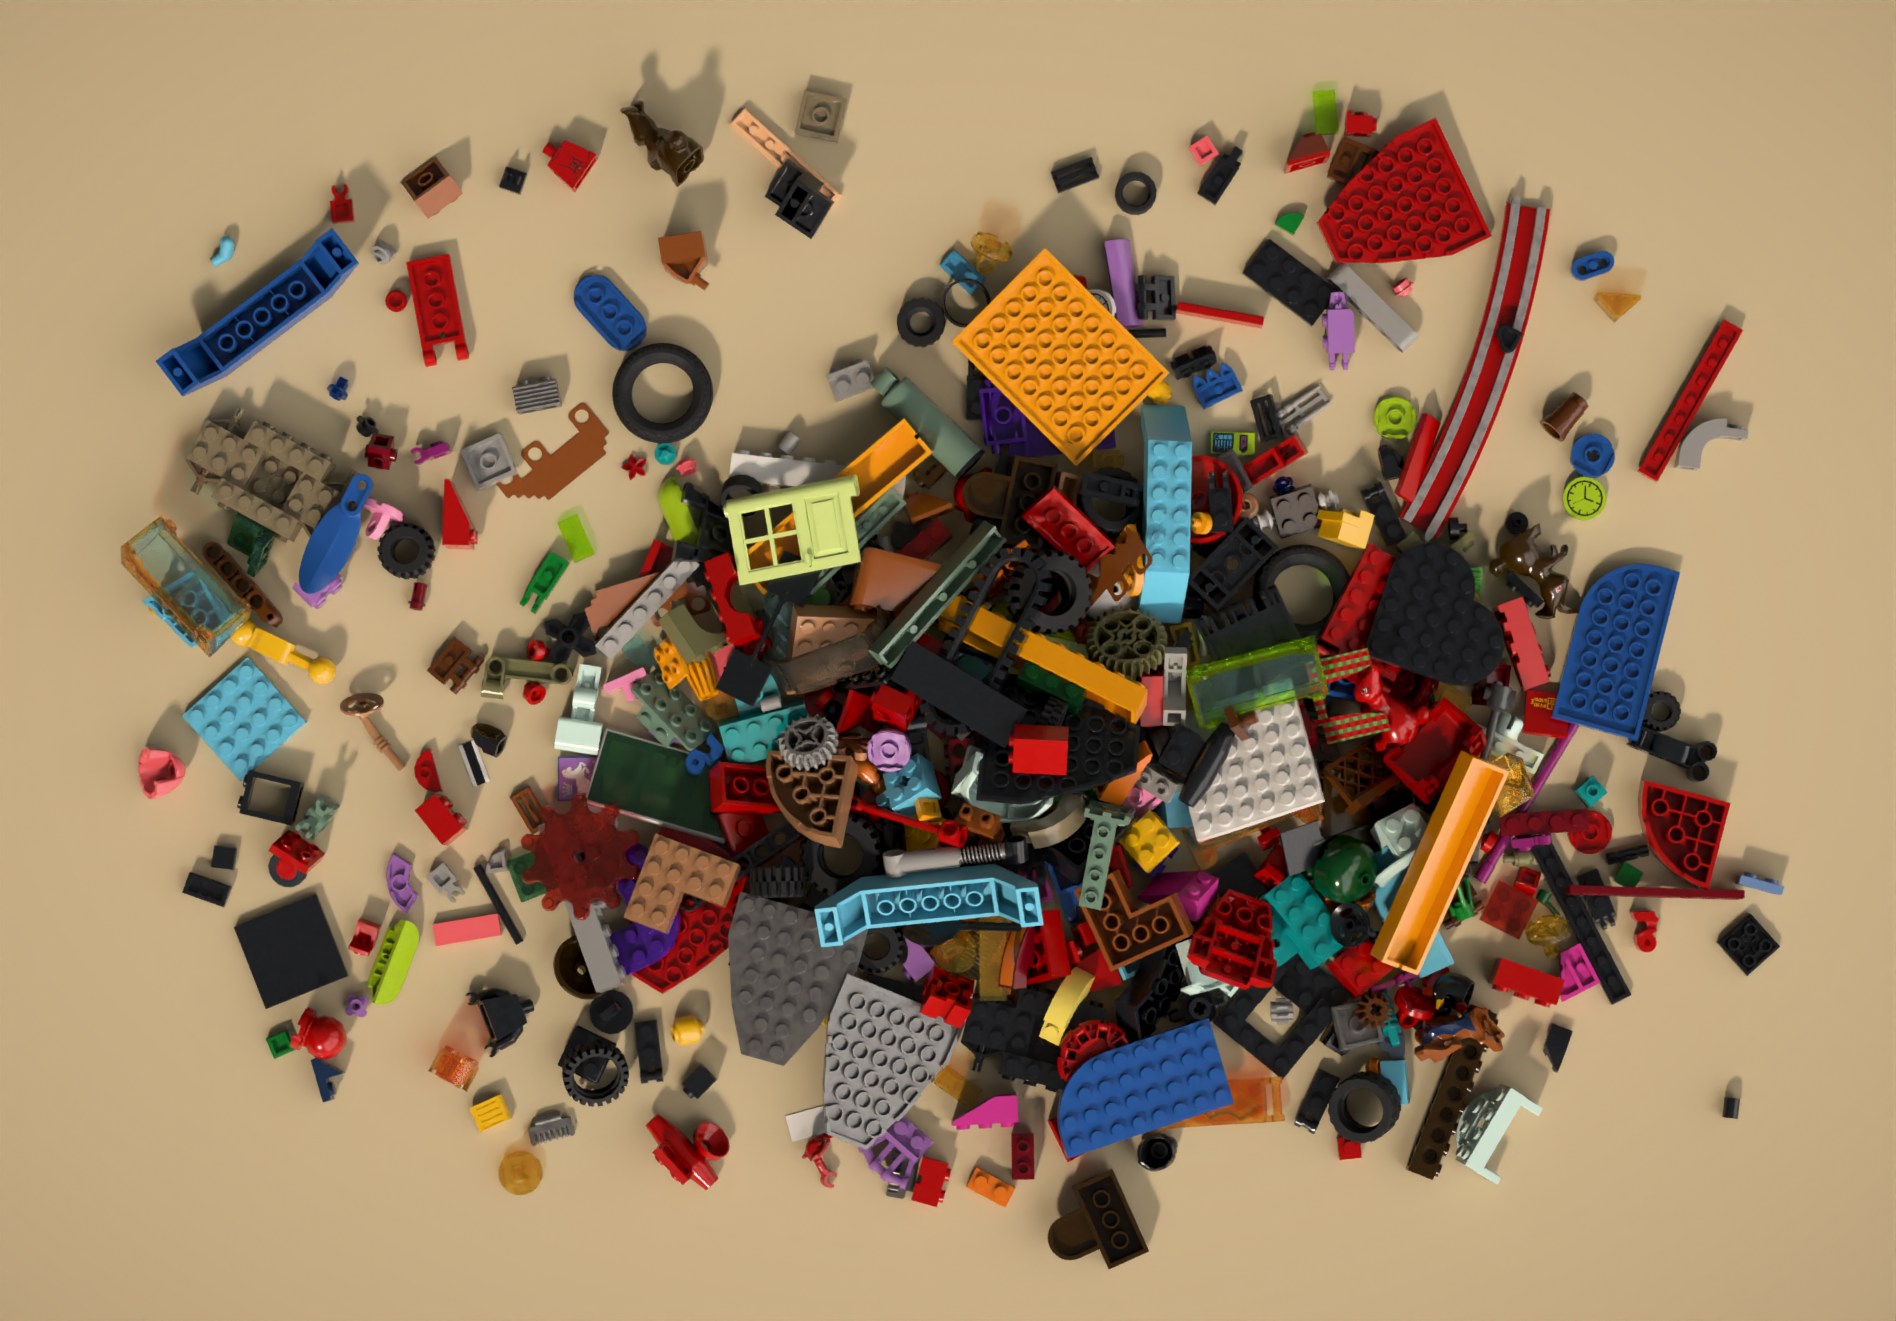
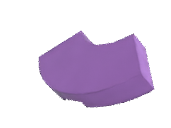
M393 853L386 871L387 886L394 903L407 914L419 894L413 890L410 883L412 864Z

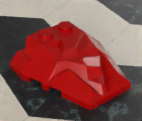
M1228 889L1209 917L1205 919L1202 926L1193 935L1187 958L1192 964L1199 967V972L1202 975L1238 988L1248 989L1251 985L1257 988L1271 987L1277 969V960H1274L1273 953L1275 941H1272L1271 935L1273 930L1271 905Z

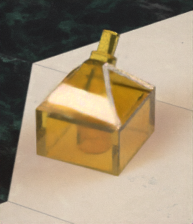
M1508 752L1492 761V763L1509 771L1492 810L1493 814L1499 817L1504 816L1535 796L1523 758Z

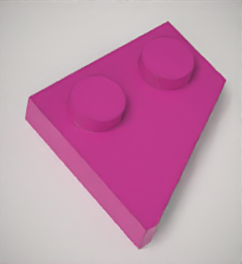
M1580 943L1559 953L1560 978L1565 980L1560 994L1561 1002L1601 983Z

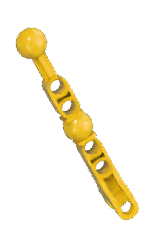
M165 573L163 581L170 585L180 578L170 573ZM150 607L148 608L150 612L156 614ZM231 615L237 628L226 633L224 636L232 639L236 645L241 647L247 646L286 666L290 662L308 671L310 679L317 684H327L334 678L336 669L333 661L329 658L317 657L312 659L295 651V645L256 627L252 621L239 619Z

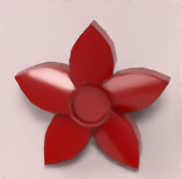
M630 454L629 463L621 466L623 470L629 471L630 481L635 478L636 473L640 476H646L645 470L642 468L646 463V459L636 460Z

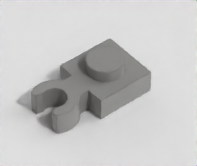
M445 863L439 865L427 876L428 880L440 894L445 890L448 892V899L453 903L456 902L453 897L454 891H459L461 895L465 894L463 888L453 884L458 878Z

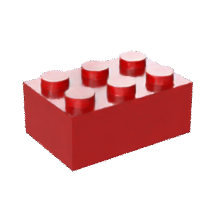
M1496 958L1488 983L1493 984L1492 989L1503 993H1508V990L1514 992V997L1523 1000H1529L1530 997L1535 999V1004L1550 1008V1005H1557L1565 982L1564 979L1503 958Z

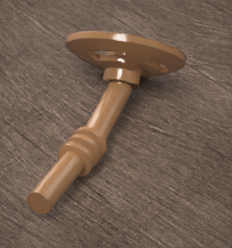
M360 693L344 699L340 703L341 712L346 715L359 717L373 739V744L377 745L376 748L380 749V753H384L398 771H401L406 765L391 749V744H387L388 740H384L385 737L379 734L369 717L370 714L383 707V697L374 693ZM355 703V705L352 708L348 707L349 705Z

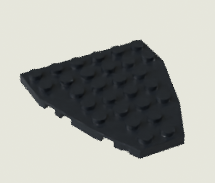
M1009 674L1007 680L998 678L997 682L1003 684L1000 693L1029 709L1020 724L1038 725L1050 696L1044 693H1038L1035 696L1017 687L1018 674ZM1086 698L1077 715L1067 711L1061 724L1062 726L1069 727L1066 775L1012 773L1013 764L1008 763L1009 750H1013V747L1009 746L1008 743L1007 747L1003 748L982 735L981 753L983 758L980 760L976 801L1021 805L1089 790L1136 773L1140 727L1132 722H1127L1124 717L1117 713L1115 715L1106 710L1105 706Z

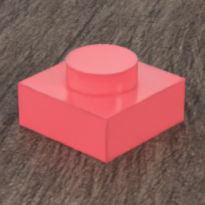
M1208 135L1189 146V150L1199 166L1204 165L1219 155Z

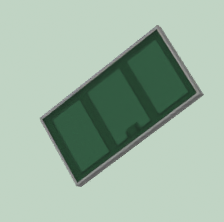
M606 728L587 794L584 798V804L722 844L725 843L716 815L721 813L711 812L709 770L722 761H717L711 766L705 764L704 770L700 774L694 775L686 769V758L691 752L670 746L666 748L663 744Z

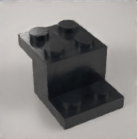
M788 159L783 164L765 195L766 198L779 206L775 214L777 217L810 239L815 236L834 204L833 200L819 192L824 184L823 182Z

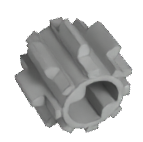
M1276 998V1001L1270 1002L1271 1022L1277 1021V1025L1293 1021V1002L1287 1001V998Z

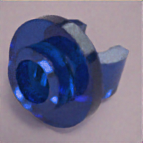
M340 376L336 385L329 384L327 387L329 395L338 401L341 399L346 400L348 397L346 392L348 380Z
M1285 476L1279 477L1274 482L1273 491L1279 494L1288 489H1295L1292 485L1293 479Z

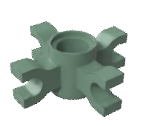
M321 795L316 803L307 810L303 816L304 820L300 821L295 829L298 832L300 830L302 832L308 830L305 836L307 839L311 838L314 840L333 818L332 815L338 811L339 804L335 805L332 802L328 805L329 796Z

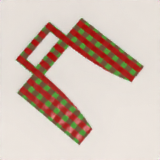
M1368 648L1305 663L1310 683L1294 686L1300 710L1305 714L1307 713L1300 691L1310 689L1318 719L1313 721L1316 726L1323 725L1328 744L1391 730L1386 713H1355L1328 718L1319 688L1321 685L1344 679L1372 665Z

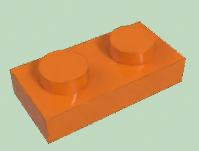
M977 1167L966 1186L1003 1207L1007 1206L1015 1190V1187Z

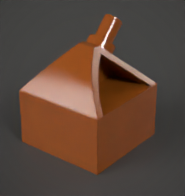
M702 231L658 238L661 261L665 271L674 279L685 284H692L693 286L696 284L705 291L709 283L701 278L700 273L708 265Z

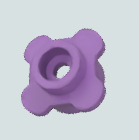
M354 994L348 995V1006L345 1009V1013L348 1016L353 1014L359 1017L366 1016L368 998L366 996L356 997Z

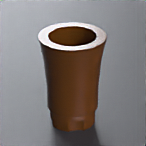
M1573 392L1549 415L1543 418L1540 424L1554 439L1563 442L1569 431L1589 406L1583 397Z

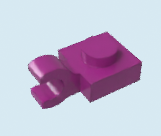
M438 441L430 444L431 448L426 450L418 447L411 450L412 454L421 453V458L414 461V463L421 465L427 460L451 454L449 444Z

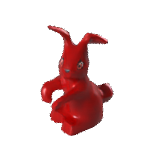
M1372 663L1371 667L1368 666L1361 670L1353 695L1357 701L1362 702L1360 707L1361 713L1387 714L1391 730L1380 732L1374 737L1375 751L1379 752L1390 747L1404 745L1417 736L1420 725L1429 721L1431 711L1427 706H1419L1417 710H1414L1389 696L1383 691L1380 672L1391 673V671L1386 666Z

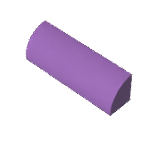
M1130 240L1104 241L1112 298L1116 305V320L1125 329L1144 326L1143 320H1139V312L1136 304H1139L1138 292H1136L1137 283Z

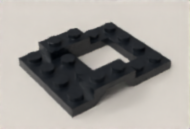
M1297 953L1283 965L1277 967L1271 987L1257 988L1251 985L1248 989H1241L1214 1024L1283 1080L1310 1045L1315 1042L1332 1021L1330 1007L1343 1005L1351 995L1340 983L1319 966L1310 970ZM1272 987L1306 1013L1279 1048L1245 1021Z

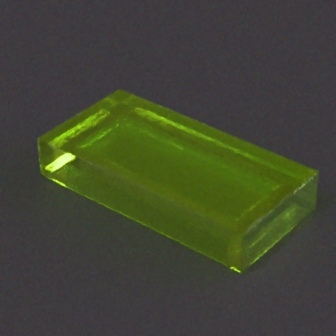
M1335 90L1314 91L1312 96L1316 135L1320 133L1322 135L1338 134Z
M578 514L557 523L575 563L595 555Z

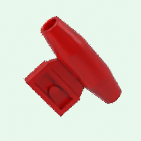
M658 1113L645 1125L658 1144L652 1153L655 1155L658 1163L664 1165L670 1171L674 1180L684 1185L689 1179H692L705 1190L718 1180V1176L706 1158L696 1152L694 1144Z

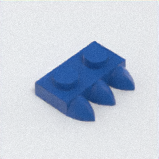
M1221 363V377L1215 371L1208 369L1206 374L1207 383L1201 377L1194 376V393L1203 410L1243 392L1233 369L1229 365Z

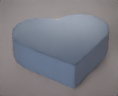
M1398 1034L1399 1046L1391 1048L1388 1037H1385L1383 1042H1379L1380 1048L1387 1051L1389 1057L1394 1060L1403 1058L1405 1055V1034Z

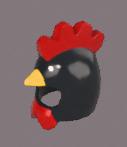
M1448 967L1429 974L1430 978L1424 977L1422 979V985L1425 988L1421 993L1423 996L1433 998L1436 1001V1009L1439 1010L1445 1005L1456 1009L1461 1016L1466 1013L1465 1011L1468 1009L1467 1006L1474 991V981L1464 975L1450 972Z

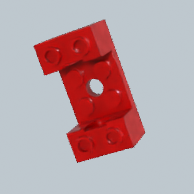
M924 633L916 641L936 654L944 652V648L941 647L944 642ZM881 685L879 690L876 689L873 692L870 700L872 702L873 719L906 733L922 699H919V696L907 689L902 693L889 686Z

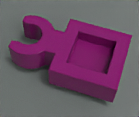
M1551 833L1518 835L1511 839L1512 848H1519V851L1531 850L1532 846L1548 845L1552 842Z

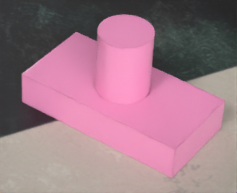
M642 667L603 686L607 694L622 688L627 701L631 702L638 699L631 692L632 686L648 674L645 668Z

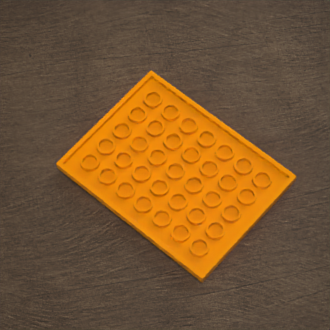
M1046 248L952 341L1075 466L1169 374Z

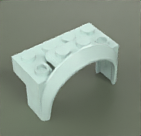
M1500 1084L1499 1087L1496 1086L1493 1091L1476 1097L1467 1105L1459 1118L1456 1130L1458 1149L1455 1160L1498 1185L1502 1177L1485 1167L1520 1106L1539 1116L1543 1108L1503 1084ZM1484 1115L1485 1122L1482 1127L1476 1129L1478 1122Z

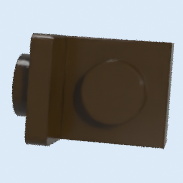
M941 463L938 466L934 464L927 470L926 474L928 476L926 478L915 470L913 472L915 476L913 480L922 489L926 487L929 490L947 472V468Z

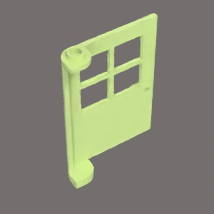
M853 474L727 500L723 510L725 517L729 520L739 585L742 586L862 562L851 497L860 495L857 475ZM792 504L796 530L773 534L769 508ZM764 510L768 535L746 539L742 514ZM797 534L801 560L778 564L774 539ZM769 540L774 565L751 570L747 544Z

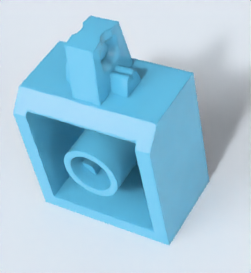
M917 753L910 757V760L902 769L882 774L886 790L876 797V802L881 808L888 809L891 807L897 813L912 817L916 814L914 802L918 797L942 799L933 763Z

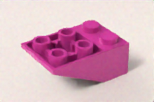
M1017 1094L994 1095L952 1120V1126H956V1130L970 1129V1125H979V1129L992 1128V1124L1001 1123V1127H1014V1122H1019Z

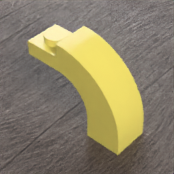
M1077 967L1071 970V975L1066 976L1045 1014L1043 1019L1045 1022L1039 1037L1057 1046L1060 1045L1075 1010L1090 991L1095 978L1094 975Z

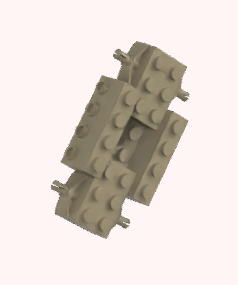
M239 407L236 408L230 419L206 420L185 457L187 458L186 462L196 476V481L190 491L199 495L204 483H219L211 496L219 501L217 506L228 512L231 508L238 512L237 517L246 522L249 519L257 522V528L266 533L269 529L276 533L274 537L285 543L287 540L294 542L302 527L310 538L325 514L341 502L353 477L360 474L351 469L346 481H328L336 468L331 463L333 460L331 457L323 453L320 456L313 453L314 448L303 442L301 445L293 442L295 438L285 432L280 435L274 431L276 427L265 421L263 424H260L254 420L247 434H245L240 427L241 423H239L245 410ZM274 477H280L282 480V485L278 489H273L270 485ZM355 501L348 503L349 509L356 507Z

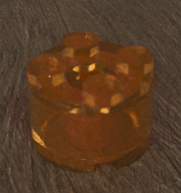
M448 1045L445 1048H440L428 1071L433 1074L436 1070L435 1075L458 1088L464 1085L462 1089L467 1092L480 1069L477 1067L478 1062L466 1055L464 1059L459 1057V1052Z

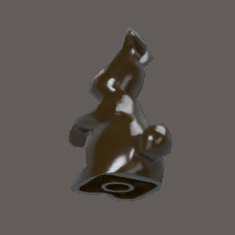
M638 100L629 107L621 108V113L628 117L634 142L638 146L647 147V161L651 168L656 171L662 169L668 173L676 187L680 186L688 178L690 172L695 171L704 161L703 147L698 142L688 137L682 131L658 128L655 122L645 113L643 101Z
M1539 523L1498 548V556L1491 560L1489 571L1495 577L1503 574L1505 569H1510L1514 573L1534 579L1540 586L1541 596L1545 602V606L1535 613L1537 617L1543 619L1555 618L1556 608L1559 612L1565 614L1578 613L1577 609L1567 607L1564 603L1569 579L1566 575L1552 570V567L1567 555L1568 546L1566 544L1561 546L1560 553H1558L1556 545L1551 544V556H1543L1534 543V540L1541 535Z

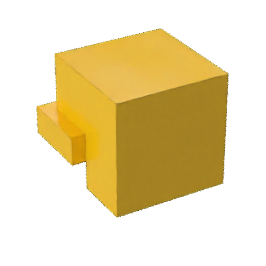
M1341 508L1340 512L1319 510L1317 518L1322 520L1318 537L1344 547L1365 549L1375 515L1362 510H1358V513L1352 512Z

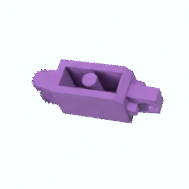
M1330 292L1329 306L1326 308V314H1322V327H1326V336H1322V346L1329 354V370H1335V353H1342L1343 370H1348V353H1355L1354 313L1346 306L1344 292Z

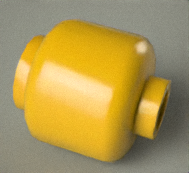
M692 1014L676 1018L673 1021V1025H670L672 1039L681 1046L699 1042L701 1033H704L702 1020H697Z

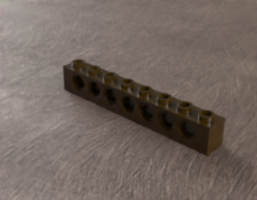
M1470 1004L1467 1011L1478 1006ZM1488 1011L1489 1018L1497 1025L1499 1021L1496 1019L1497 1014ZM1473 1038L1460 1040L1463 1047L1450 1054L1406 1167V1170L1433 1180L1434 1176L1438 1177L1442 1168V1164H1439L1442 1155L1446 1156L1449 1151L1450 1144L1447 1142L1450 1135L1454 1136L1457 1130L1458 1123H1456L1458 1114H1463L1466 1107L1464 1099L1466 1094H1470L1473 1089L1474 1082L1472 1078L1474 1073L1478 1074L1483 1061L1480 1060L1482 1052L1486 1053L1489 1048L1486 1044H1480ZM1468 1045H1472L1475 1048V1054L1470 1058L1464 1054V1049ZM1459 1066H1465L1467 1069V1074L1464 1078H1458L1456 1075V1069ZM1453 1086H1456L1459 1090V1095L1455 1099H1451L1448 1096V1090ZM1444 1107H1448L1451 1110V1116L1446 1120L1440 1117V1111ZM1435 1128H1441L1443 1131V1136L1439 1140L1432 1138V1131ZM1427 1149H1433L1435 1152V1157L1431 1161L1424 1159V1152Z

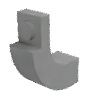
M1725 418L1709 420L1698 425L1680 443L1676 453L1674 468L1697 471L1700 469L1702 450L1708 441L1713 439L1745 441L1748 439V430L1742 429L1743 426L1729 425L1728 428L1727 419Z
M1165 647L1163 662V726H1178L1179 723L1185 726L1187 647Z

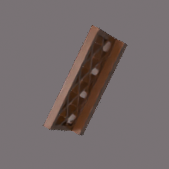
M1374 737L1329 764L1321 771L1349 805L1345 810L1350 816L1403 783L1383 761L1387 750L1381 752L1373 750ZM1360 752L1368 754V761L1360 759ZM1373 756L1381 758L1382 765L1373 763ZM1346 761L1353 762L1354 769L1347 768ZM1360 765L1368 767V774L1360 772ZM1373 769L1382 771V778L1374 776ZM1331 770L1340 771L1341 778L1335 777ZM1346 774L1353 775L1355 783L1347 781ZM1360 778L1368 780V787L1360 785ZM1346 786L1355 789V796L1351 797L1346 790Z

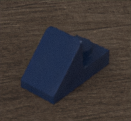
M319 1058L312 1059L311 1063L322 1101L334 1100L336 1088L333 1081H329V1078L345 1072Z

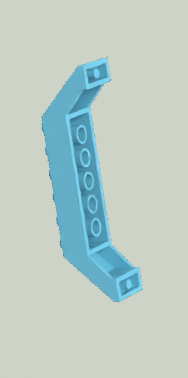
M1142 404L1140 427L1142 428L1144 441L1142 542L1152 556L1153 561L1144 572V584L1141 593L1138 595L1136 610L1140 608V613L1148 611V616L1155 615L1156 620H1160L1161 623L1180 624L1190 573L1192 439L1185 406ZM1143 554V555H1144V564H1143V566L1145 567L1146 564H1147L1148 559H1147V556H1146L1145 554Z
M996 864L907 873L897 878H889L885 875L861 877L814 908L821 947L843 945L848 939L871 928L1002 916L1021 924V927L1044 925L1038 884Z

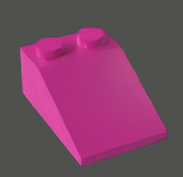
M1202 871L1161 873L1159 877L1156 876L1138 895L1137 900L1152 904L1177 892L1189 919L1197 922L1217 900L1219 878Z

